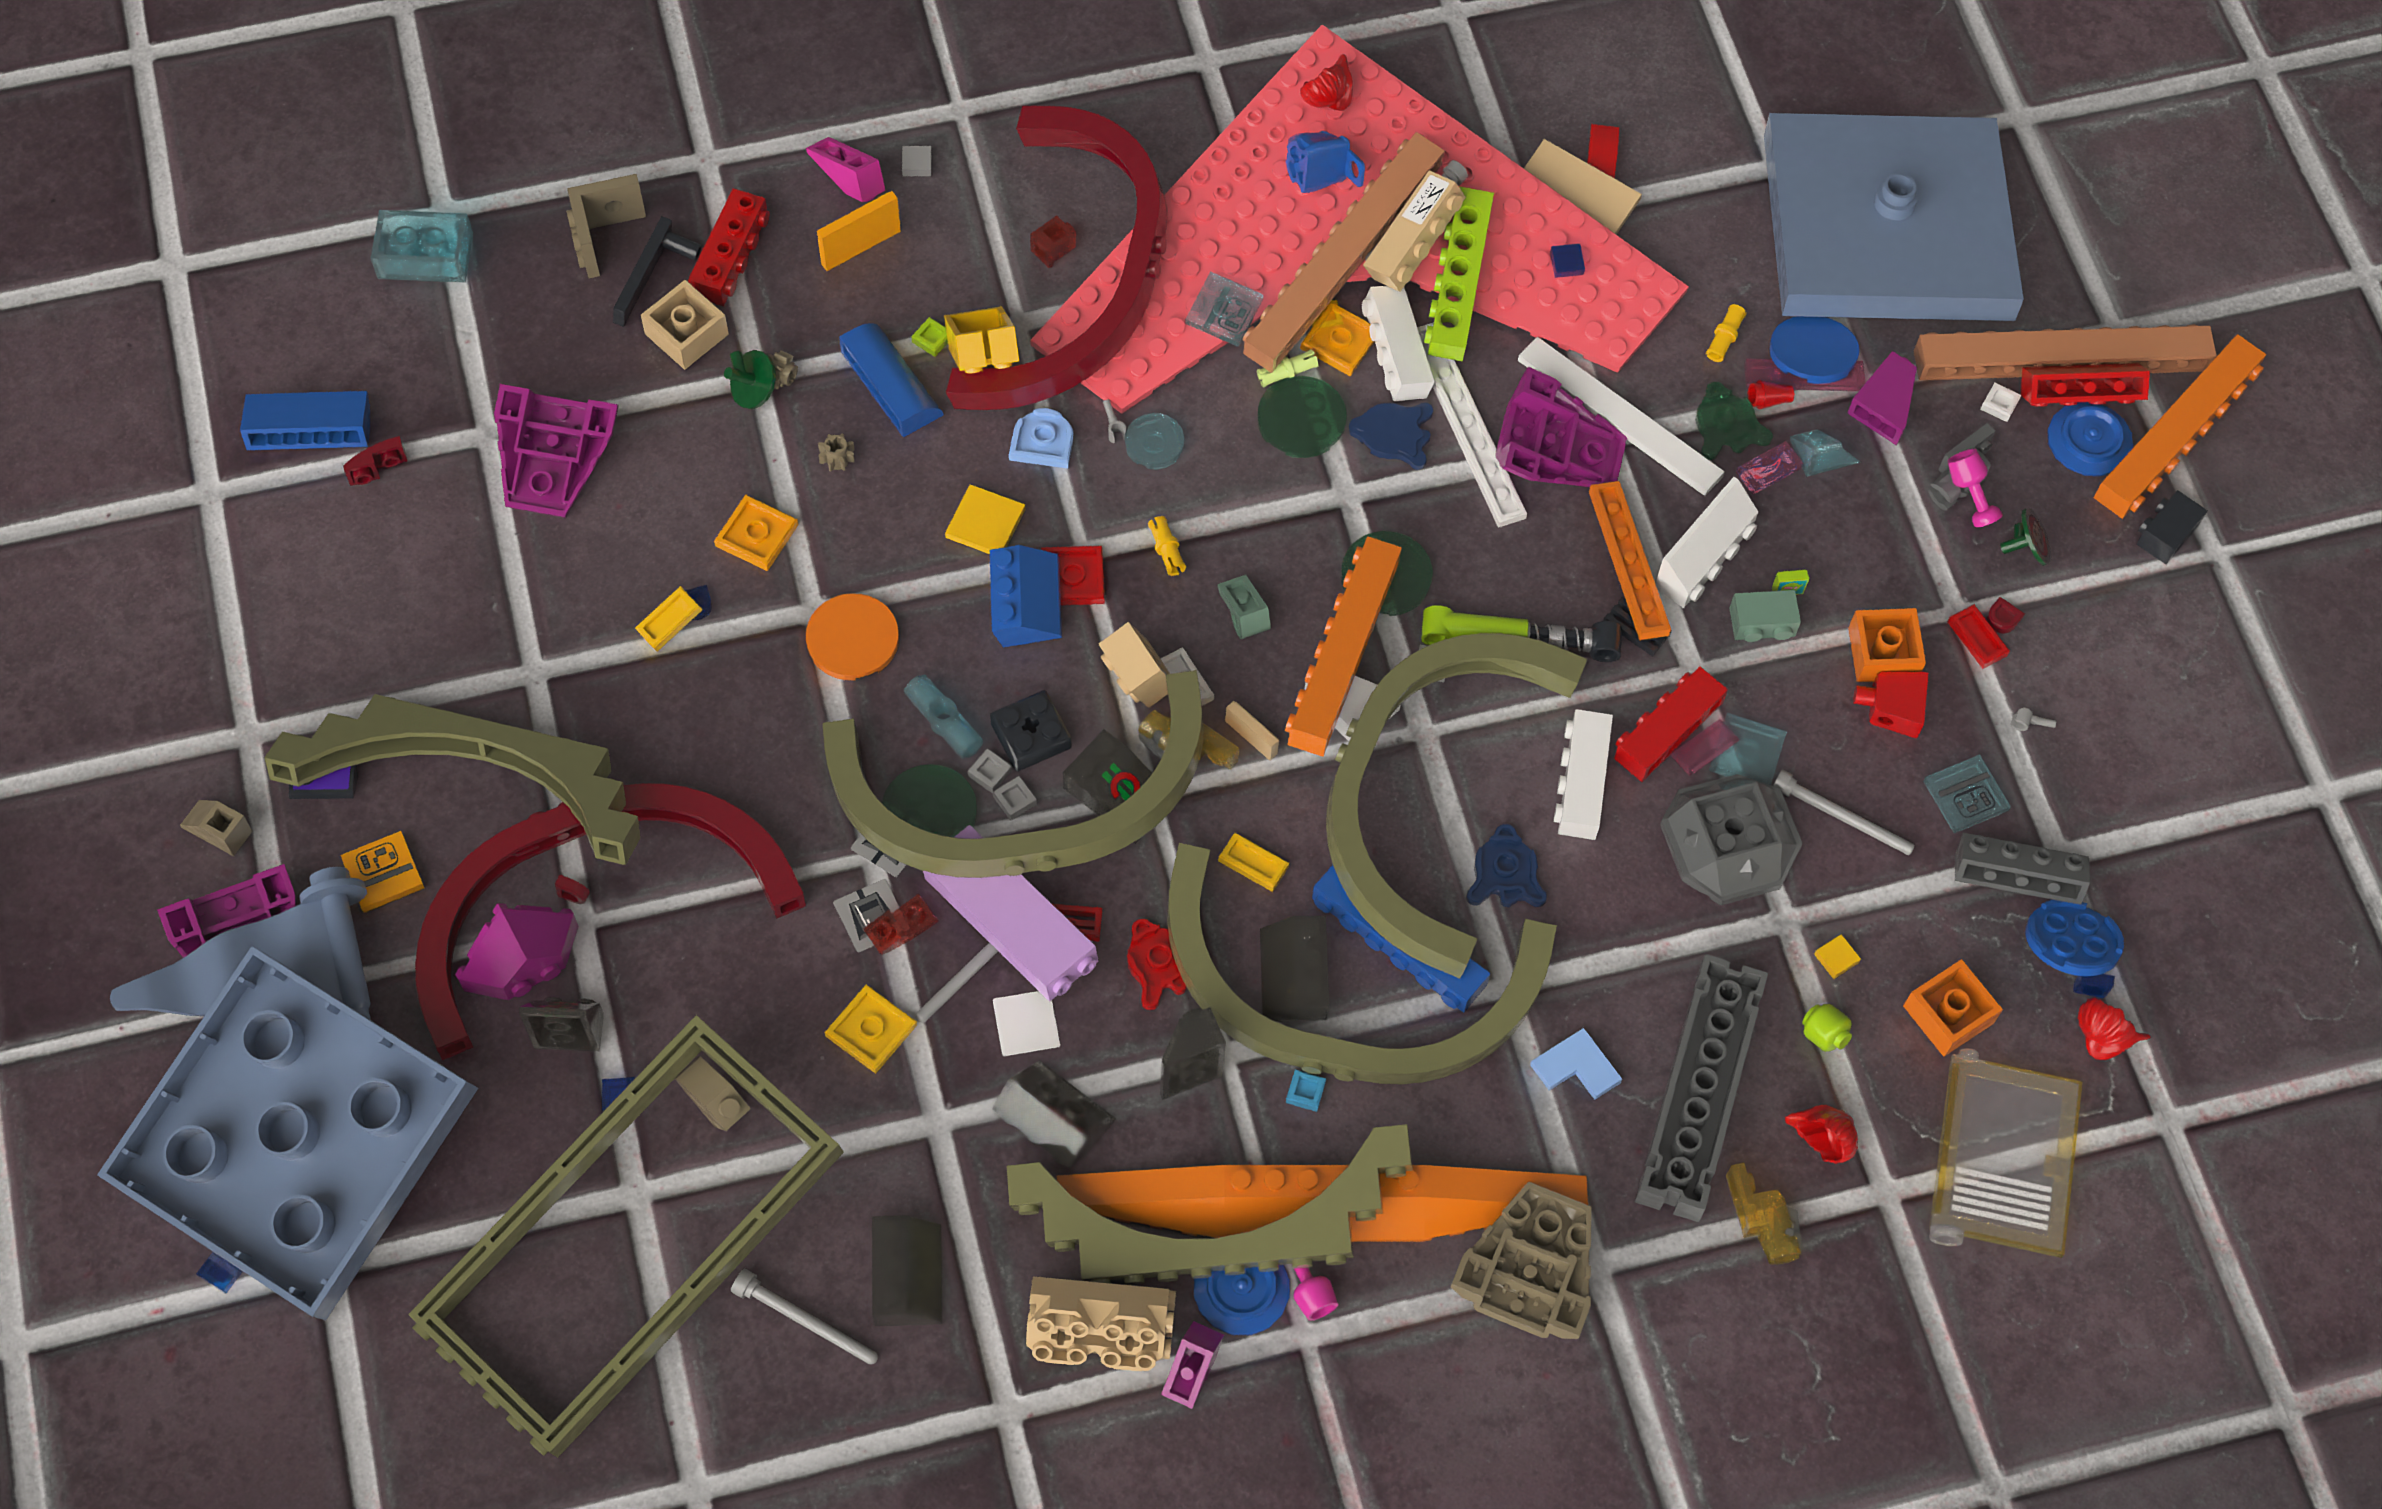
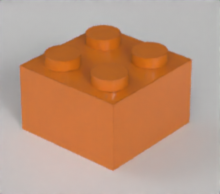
M1917 608L1855 611L1848 630L1857 682H1874L1877 674L1882 671L1922 672L1926 660Z
M1962 959L1912 991L1903 1005L1943 1057L1993 1025L2003 1011L2001 1006Z

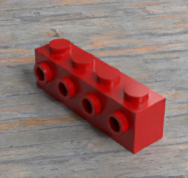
M732 189L688 279V283L711 303L724 306L728 297L733 296L737 286L736 280L739 274H743L746 270L748 255L751 250L754 251L757 247L759 232L762 227L765 228L769 221L770 212L767 210L764 197Z
M2139 363L2022 367L2021 397L2027 400L2030 405L2040 407L2047 406L2048 403H2059L2068 406L2077 405V402H2088L2097 405L2106 404V401H2117L2126 404L2135 403V400H2148L2150 370Z
M1699 666L1692 674L1689 672L1685 673L1676 685L1678 688L1674 692L1670 693L1667 691L1658 700L1657 708L1652 713L1646 711L1637 721V727L1631 733L1628 731L1624 732L1615 744L1617 750L1614 759L1641 782L1658 768L1723 704L1728 689L1702 667Z

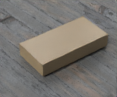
M1233 701L1226 707L1225 722L1268 760H1272L1278 754L1279 739L1237 702Z

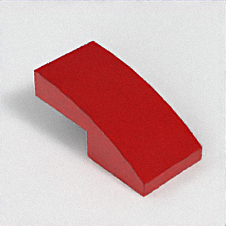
M1591 124L1587 163L1615 179L1620 127Z

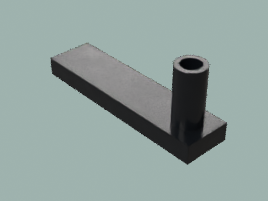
M661 216L613 308V323L622 327L625 326L664 249L694 261L697 260L702 245L673 233L672 220Z

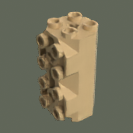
M1033 1277L1029 1302L1030 1312L1028 1313L1026 1346L1032 1350L1033 1357L1038 1361L1046 1363L1079 1365L1086 1361L1089 1354L1094 1353L1098 1354L1101 1357V1362L1109 1368L1149 1371L1155 1367V1363L1158 1360L1170 1359L1172 1339H1165V1337L1172 1338L1174 1312L1168 1311H1174L1176 1291L1164 1288Z

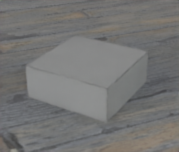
M902 146V175L931 176V146Z
M986 749L968 770V777L993 793L1012 772V765L989 749Z
M1020 776L993 791V798L1010 821L1037 805V799Z

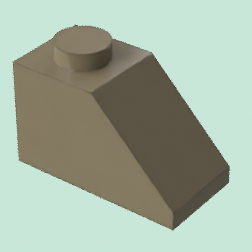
M698 1056L675 1078L715 1128L727 1131L751 1109L734 1087L701 1056Z

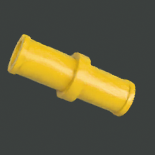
M1736 304L1729 306L1723 322L1717 325L1714 331L1715 337L1706 351L1709 359L1715 362L1723 361L1730 344L1736 341L1738 337L1737 330L1747 314L1743 307Z
M1154 517L1157 525L1151 519L1148 522V526L1156 542L1155 550L1158 555L1162 556L1168 575H1179L1178 566L1182 573L1186 570V565L1178 550L1179 542L1172 535L1166 517Z

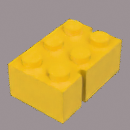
M1002 306L944 315L949 351L960 371L965 370V373H977L983 370L982 367H987L990 364L999 369L1012 366V362L1019 361L1015 326Z

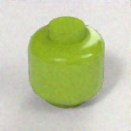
M1832 1004L1814 1005L1803 1018L1802 1024L1804 1025L1803 1032L1805 1037L1822 1051L1831 1052L1836 1048L1841 1050L1852 1038L1850 1018Z

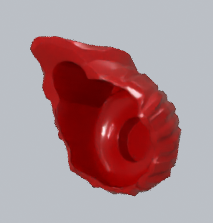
M1345 54L1340 55L1333 66L1324 68L1315 80L1304 82L1303 87L1300 88V95L1307 104L1317 108L1329 107L1338 111H1343L1350 106L1353 95V80Z
M2088 998L2079 1008L2078 1020L2080 1028L2086 1037L2085 1045L2088 1053L2096 1060L2111 1059L2129 1049L2138 1041L2151 1038L2149 1034L2136 1032L2133 1023L2125 1019L2122 1009L2107 1005L2098 998Z
M1819 1105L1804 1111L1791 1113L1785 1117V1123L1794 1127L1798 1135L1804 1138L1814 1151L1821 1154L1823 1161L1838 1164L1854 1157L1858 1149V1135L1853 1118L1845 1111L1828 1105Z

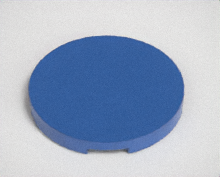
M1804 316L1792 317L1780 323L1772 334L1769 347L1770 356L1774 364L1782 372L1808 379L1807 383L1813 384L1832 383L1847 377L1856 365L1860 351L1854 334L1841 323L1826 317Z
M2058 900L2046 901L2029 916L2025 929L2026 939L2032 951L2049 966L2071 975L2096 976L2104 974L2117 965L2124 949L2122 932L2114 920L2109 916L2104 917L2098 912L2087 908V903L2084 902L2079 905Z

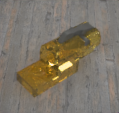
M1154 710L1148 714L1139 726L1138 737L1149 750L1161 759L1170 734L1171 718ZM1203 723L1204 735L1200 759L1206 753L1213 763L1218 766L1224 765L1231 770L1238 762L1239 747Z
M1745 1164L1731 1165L1726 1174V1179L1743 1237L1760 1235L1758 1240L1771 1265L1797 1260L1803 1250L1797 1210L1786 1205L1785 1199L1779 1190L1753 1194L1755 1192V1181L1753 1175L1747 1173Z

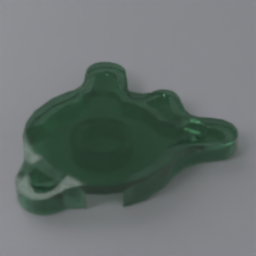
M1712 382L1707 385L1705 396L1697 408L1695 417L1697 428L1704 438L1701 450L1702 456L1708 460H1713L1724 445L1730 446L1733 452L1739 454L1750 444L1768 446L1771 443L1773 433L1758 422L1755 410L1746 397L1742 400L1732 395V390L1727 389L1720 382Z

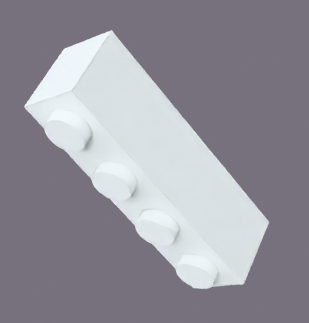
M1388 286L1370 287L1366 298L1362 302V312L1371 324L1369 329L1370 338L1372 341H1375L1378 350L1377 360L1384 369L1386 388L1390 390L1393 401L1426 399L1435 381L1405 288L1403 287L1401 292Z
M1576 709L1573 720H1567L1564 738L1570 739L1569 748H1563L1561 766L1566 767L1565 776L1560 775L1557 794L1563 795L1562 804L1556 803L1554 822L1559 823L1558 834L1591 840L1596 839L1600 826L1613 715Z

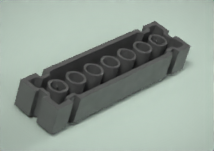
M1705 954L1699 967L1693 989L1694 994L1689 1003L1644 1165L1646 1168L1641 1177L1635 1198V1203L1657 1210L1661 1209L1663 1203L1674 1206L1673 1215L1696 1222L1700 1221L1706 1209L1711 1185L1709 1184L1718 1164L1759 1010L1757 1006L1763 995L1768 976L1767 972L1744 965L1740 972L1729 969L1731 961ZM1674 1173L1680 1174V1179L1676 1178Z

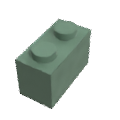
M1795 590L1735 593L1729 607L1735 640H1745L1747 642H1755L1764 638L1786 640L1796 636L1801 623Z

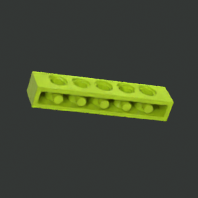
M1459 186L1466 198L1461 208L1453 215L1452 223L1449 222L1445 228L1443 239L1449 240L1448 248L1441 249L1439 265L1444 266L1443 274L1437 273L1434 291L1439 292L1438 300L1432 299L1429 317L1434 318L1433 326L1427 325L1424 343L1429 344L1428 355L1463 361L1494 193ZM1467 219L1472 221L1473 223L1467 224L1464 223L1462 220ZM1458 245H1464V246L1468 247L1469 249H1465V250H1464V249H1460V248L1457 247V246H1458ZM1452 271H1461L1464 275H1456ZM1453 296L1458 298L1459 301H1451L1447 297ZM1449 322L1452 323L1455 327L1449 328L1444 326L1442 323Z

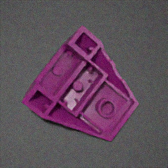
M1528 367L1506 408L1495 454L1502 469L1530 481L1584 487L1618 481L1627 437L1599 414L1595 416L1582 406L1584 402L1577 396L1573 398L1560 388L1562 384L1558 380Z
M500 384L494 417L495 423H497L499 439L497 442L502 464L501 476L505 507L566 518L613 436L619 405L588 399L587 403L535 394L527 388Z
M282 864L254 874L252 879L194 900L188 898L157 909L168 941L184 958L223 932L270 918L295 907L296 893L286 866Z

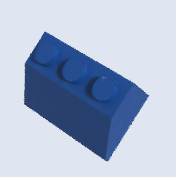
M1022 545L990 550L992 632L1002 647L1062 638L1058 554Z

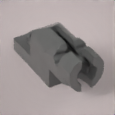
M1988 423L1945 454L1938 469L1941 475L1930 484L1932 487L1928 489L1930 497L1939 508L1947 510L1958 502L1957 498L1966 497L1970 492L1968 487L1960 488L1953 484L1948 466V459L1968 449H1976L1989 471L1991 464L1984 454L1992 447L1991 440L1996 430Z

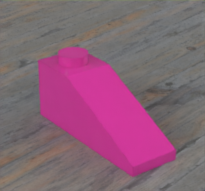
M827 137L806 148L807 154L846 195L861 202H868L873 200L876 195L886 191L878 159L831 137Z

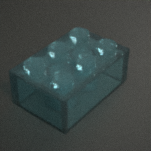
M379 210L371 254V261L377 278L466 283L473 239V231L468 215L464 213Z

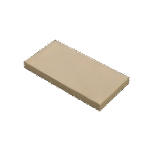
M1545 139L1524 167L1526 171L1616 235L1642 197L1641 193Z

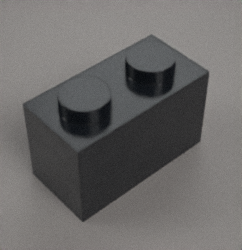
M2178 490L2171 499L2164 497L2155 509V512L2158 513L2156 517L2152 519L2149 516L2138 530L2142 535L2136 545L2166 565L2198 528L2208 510Z

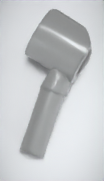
M1110 399L1104 400L1103 404L1109 418V441L1115 443L1114 432L1122 433L1125 440V424L1117 420Z
M2028 708L2019 709L2013 715L2011 727L2019 731L2028 730L2029 724L2056 727V720L2032 715V711Z

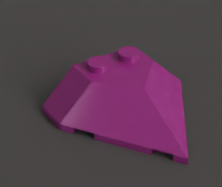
M497 903L493 909L495 916L491 922L485 923L467 953L470 959L468 964L459 967L455 975L465 992L504 1000L524 996L534 985L543 980L549 981L560 974L561 970L566 968L579 927L574 913L571 909L566 908L556 913L553 912L551 907L517 905L513 909L508 908L504 903Z

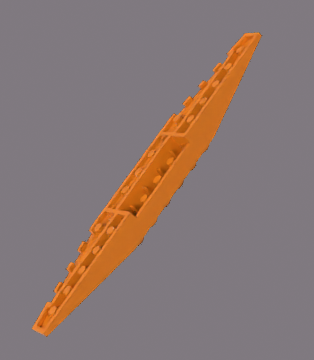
M1215 1165L1057 1175V1182L1081 1203L1099 1215L1114 1218L1115 1221L1129 1224L1130 1222L1150 1225V1228L1161 1230L1166 1228L1182 1231V1234L1192 1236L1202 1235L1220 1238L1250 1232L1289 1216L1319 1196L1349 1165ZM1412 1165V1171H1406L1405 1176L1397 1178H1387L1386 1173L1380 1174L1383 1214H1376V1219L1371 1221H1356V1217H1350L1352 1242H1424L1432 1240L1434 1237L1465 1234V1231L1481 1228L1485 1230L1489 1225L1492 1226L1502 1215L1504 1208L1528 1182L1588 1205L1587 1176L1432 1165Z

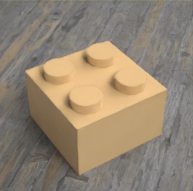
M686 280L641 314L645 335L684 370L729 335L725 314Z
M1129 622L1099 643L1104 652L1100 656L1108 669L1114 671L1119 677L1116 681L1126 695H1130L1136 703L1141 701L1150 708L1168 695L1166 674H1170V672L1147 638Z

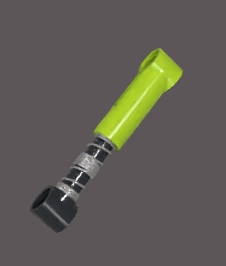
M1430 606L1423 611L1421 639L1426 645L1462 635L1501 633L1540 640L1560 648L1565 647V650L1568 647L1578 648V651L1582 649L1583 652L1588 651L1591 658L1599 662H1614L1621 657L1622 626L1612 621H1600L1593 624L1591 628L1578 630L1576 627L1565 629L1564 626H1550L1549 624L1545 627H1539L1536 623L1530 626L1528 619L1455 613L1445 606Z

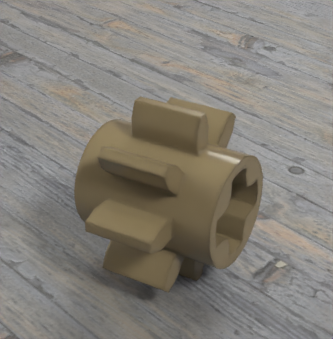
M784 351L775 352L774 355L769 354L776 370L774 388L779 389V387H784V385L790 386L798 372V366L792 362L794 356Z
M843 433L841 435L828 434V438L824 443H818L820 452L818 455L820 464L827 462L829 471L833 469L845 471L848 462H855L853 453L855 450L854 442H846Z

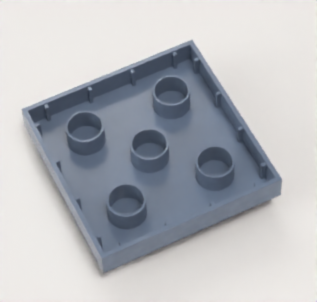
M1769 113L1764 133V144L1782 316L2016 321L2024 297L1997 118Z
M251 946L97 1176L310 1316L327 1320L478 1090V1087L269 955Z

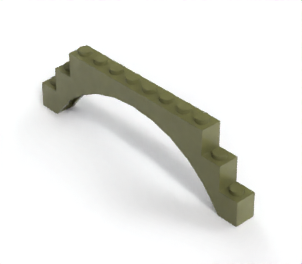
M374 694L358 719L328 713L312 738L282 731L264 757L270 780L298 787L336 770L376 759L407 755H452L483 760L523 774L545 786L563 801L584 827L597 859L626 865L641 838L638 816L622 812L626 805L623 782L608 778L611 773V764L607 748L466 716L452 711L436 709L422 704L402 701L392 697Z
M1407 1124L1373 1128L1350 1165L1319 1196L1289 1216L1256 1230L1215 1239H1174L1138 1232L1104 1218L1071 1196L1040 1162L1008 1165L1007 1178L1009 1206L1014 1211H1019L1020 1215L1038 1214L1039 1209L1043 1208L1045 1242L1049 1247H1055L1057 1252L1075 1250V1245H1079L1081 1279L1083 1281L1111 1284L1113 1281L1124 1280L1125 1285H1139L1145 1283L1144 1278L1158 1277L1159 1282H1170L1178 1280V1275L1191 1274L1192 1278L1199 1279L1211 1277V1272L1225 1270V1275H1239L1245 1273V1268L1259 1267L1260 1272L1279 1270V1265L1292 1264L1293 1268L1312 1267L1313 1261L1326 1260L1327 1265L1347 1263L1346 1258L1354 1257L1350 1217H1356V1221H1371L1376 1219V1214H1383L1380 1174L1386 1173L1387 1178L1403 1177L1406 1175V1171L1413 1170Z

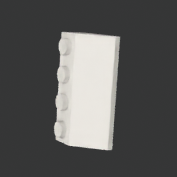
M1733 477L1663 558L1655 583L1657 590L1682 608L1690 600L1696 602L1705 590L1703 585L1708 579L1711 581L1716 579L1723 568L1721 564L1725 559L1732 560L1740 548L1738 544L1742 539L1749 540L1757 529V525L1754 523L1758 510L1737 478Z

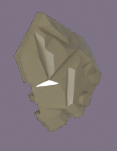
M1528 1182L1504 1208L1502 1215L1494 1224L1488 1226L1477 1243L1464 1253L1451 1288L1462 1298L1473 1302V1307L1476 1311L1541 1338H1548L1549 1334H1553L1563 1339H1579L1591 1307V1296H1589V1279L1591 1277V1266H1589L1591 1206Z

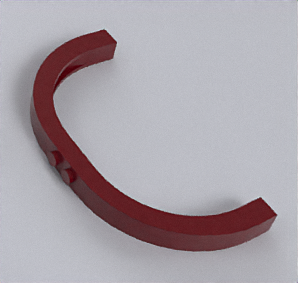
M1022 106L1016 129L1024 146L1071 147L1089 151L1108 159L1129 177L1135 186L1137 196L1135 225L1119 286L1100 317L1074 341L1038 360L1007 368H983L982 371L977 373H965V370L960 371L959 368H952L946 394L954 409L1001 410L1037 403L1056 396L1078 385L1106 365L1126 344L1141 322L1151 298L1155 279L1160 276L1161 254H1164L1166 251L1167 207L1163 189L1148 154L1127 130L1099 114L1064 106Z
M653 783L623 785L626 805L622 812L638 816V821L661 820L691 826L709 833L732 848L755 874L776 919L806 907L804 894L782 850L770 834L741 809L721 798L684 786ZM564 802L546 812L539 811L533 813L528 819L499 832L482 843L452 871L429 907L417 944L415 961L416 987L425 1022L442 1060L473 1048L460 1016L452 986L453 953L463 922L479 897L504 873L525 860L586 835L584 827Z

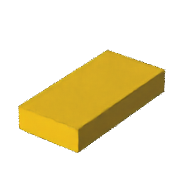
M680 586L637 625L635 629L658 652L702 611V608Z
M1237 833L1233 834L1218 857V862L1271 892L1274 891L1289 868L1287 861Z

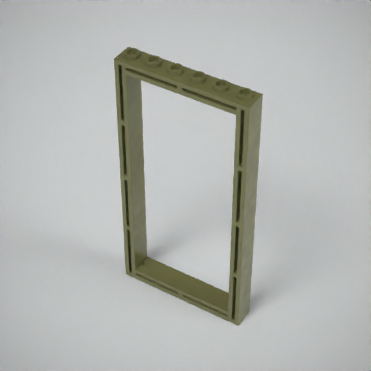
M696 1015L408 1314L416 1322L412 1328L424 1340L428 1341L432 1338L437 1342L439 1346L436 1352L449 1364L455 1360L462 1367L459 1374L470 1385L474 1387L479 1383L486 1390L482 1395L483 1398L495 1409L502 1406L509 1413L506 1420L517 1431L521 1433L526 1429L533 1436L529 1442L543 1456L549 1452L558 1458L838 1160L844 1151L834 1139ZM701 1051H704L810 1149L551 1424L444 1319Z

